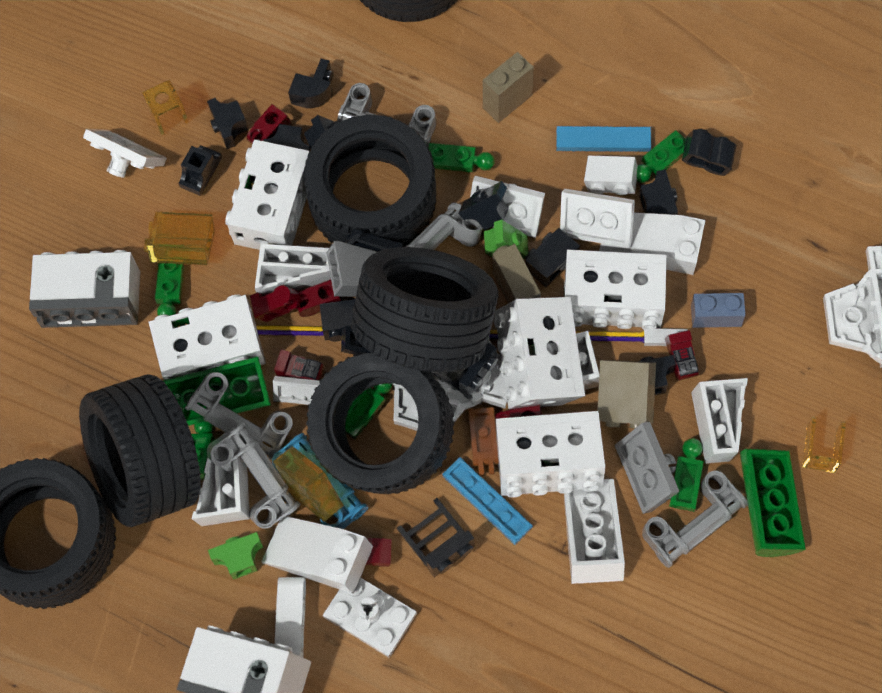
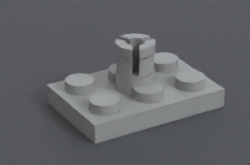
M650 422L641 423L615 444L643 514L652 512L679 492L672 475L676 470V466H668V464L676 463L675 458L671 454H663Z

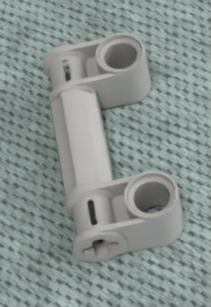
M356 83L350 88L346 100L339 110L337 122L354 116L373 115L369 112L372 106L370 89L366 84ZM359 96H365L363 99H356ZM420 105L416 108L408 126L412 127L415 132H418L420 138H423L428 146L436 128L435 112L429 105ZM422 118H430L428 121H421Z
M451 203L448 206V210L444 214H440L407 247L435 250L449 235L460 241L463 245L472 247L479 243L483 228L475 220H463L458 214L461 205Z
M221 373L207 374L189 399L185 409L188 411L190 409L203 416V420L224 432L235 424L244 421L246 424L245 428L252 439L258 441L265 454L272 460L273 455L280 450L284 439L292 428L291 416L282 411H275L268 416L266 422L260 428L219 403L227 389L228 381ZM214 376L221 380V388L217 391H212L209 388V380ZM197 402H199L200 404L204 405V406L206 407V409L203 408L202 406L198 405ZM277 416H283L286 421L285 426L280 430H277L274 426V419ZM262 441L271 445V447H268L267 445L263 444Z
M241 421L208 445L207 456L208 459L219 466H225L239 456L242 458L267 495L251 507L249 512L250 519L258 527L269 528L283 517L294 512L300 506V503L293 499L287 490L288 485L258 444V441L252 439L245 428V422ZM218 447H225V456L219 460L215 459V450ZM263 509H267V519L258 521V513Z
M709 472L700 485L701 492L712 505L677 533L660 517L649 519L643 527L642 536L667 568H670L672 562L682 554H688L708 536L731 520V515L741 507L746 508L748 506L743 494L733 486L722 472ZM708 480H716L720 488L718 490L712 489L708 485ZM649 526H658L661 530V535H652L649 531Z

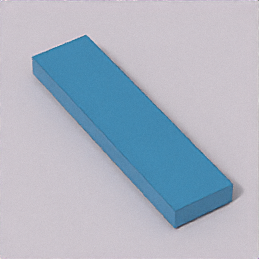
M557 126L556 151L649 152L651 150V127Z
M461 457L442 474L444 479L514 545L533 528V525Z

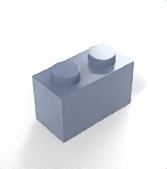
M744 293L694 294L691 302L692 328L741 327L745 318Z

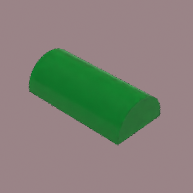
M258 357L163 380L180 405L188 426L206 422L203 420V416L191 409L188 411L185 407L204 377L209 373L218 372L226 377L228 386L219 403L233 412L241 413L271 405ZM216 376L212 377L209 380V388L212 391L219 390L221 388V380ZM197 402L198 405H200V406H202L203 408L206 409V407H205L204 405H202V404H200L199 402Z
M744 449L740 452L755 554L760 557H780L806 550L790 452L787 450Z

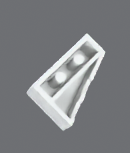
M261 244L255 282L256 293L268 295L281 285L298 291L331 280L326 253L329 248Z

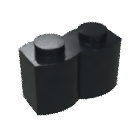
M693 129L687 135L682 161L688 165L703 168L712 174L725 176L732 170L737 145L726 137H714L705 129Z

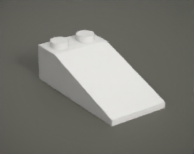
M634 213L632 245L630 248L601 243L599 251L666 255V270L693 275L705 220L683 215Z
M604 479L603 488H599L596 491L587 492L583 489L573 490L570 493L564 494L571 583L624 581L625 561L614 479Z
M285 516L279 520L261 562L354 594L373 546L365 536L344 529Z

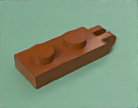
M494 407L469 409L473 466H478L479 475H484V465H488L489 475L494 474V464H499Z

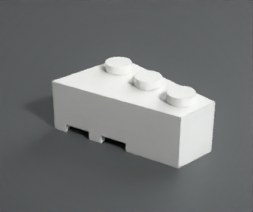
M748 378L699 382L691 392L705 464L729 462L739 452L742 428L741 417L745 404L744 393Z
M218 447L215 450V459L219 460L225 456V447ZM239 456L225 466L216 465L210 459H207L204 471L205 478L203 486L200 488L199 500L196 511H193L192 520L200 526L250 519L247 466L242 458Z

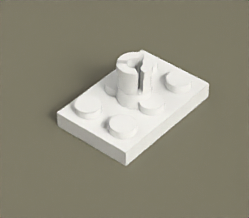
M86 129L83 136L84 139L91 142L90 145L100 150L105 148L111 151L112 159L107 172L121 178L125 177L129 164L139 169H144V167L154 169L156 166H164L167 157L110 130Z
M475 176L472 183L471 196L477 190H485L499 181ZM504 183L507 190L503 200L509 207L504 221L527 236L536 238L545 193L519 187L515 184Z
M564 189L561 196L560 229L573 239L630 248L632 245L635 200Z
M360 577L354 594L339 589L323 617L390 658L417 615V612Z

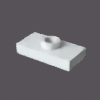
M275 376L273 380V401L309 405L312 400L311 396L315 392L314 389L320 383L318 380Z

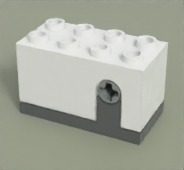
M116 250L114 253L91 251L90 253L79 254L71 251L65 254L45 252L41 255H33L29 310L34 317H37V322L41 328L138 325L140 270L131 252L125 250Z
M208 625L207 630L197 627L180 677L182 680H179L177 690L184 693H302L311 661L302 658L303 652L293 650L289 646L278 643L274 645L269 643V641L256 637L253 639L248 638L246 635L233 631L229 633L211 625Z

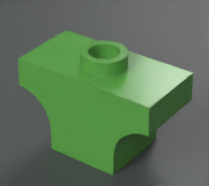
M504 220L494 222V228L484 231L485 254L493 258V253L498 248L515 244L522 258L525 259L528 254V238L526 234Z
M256 532L242 538L240 536L229 538L225 541V544L208 550L214 565L226 566L234 580L258 571L255 565V556L263 548V545Z

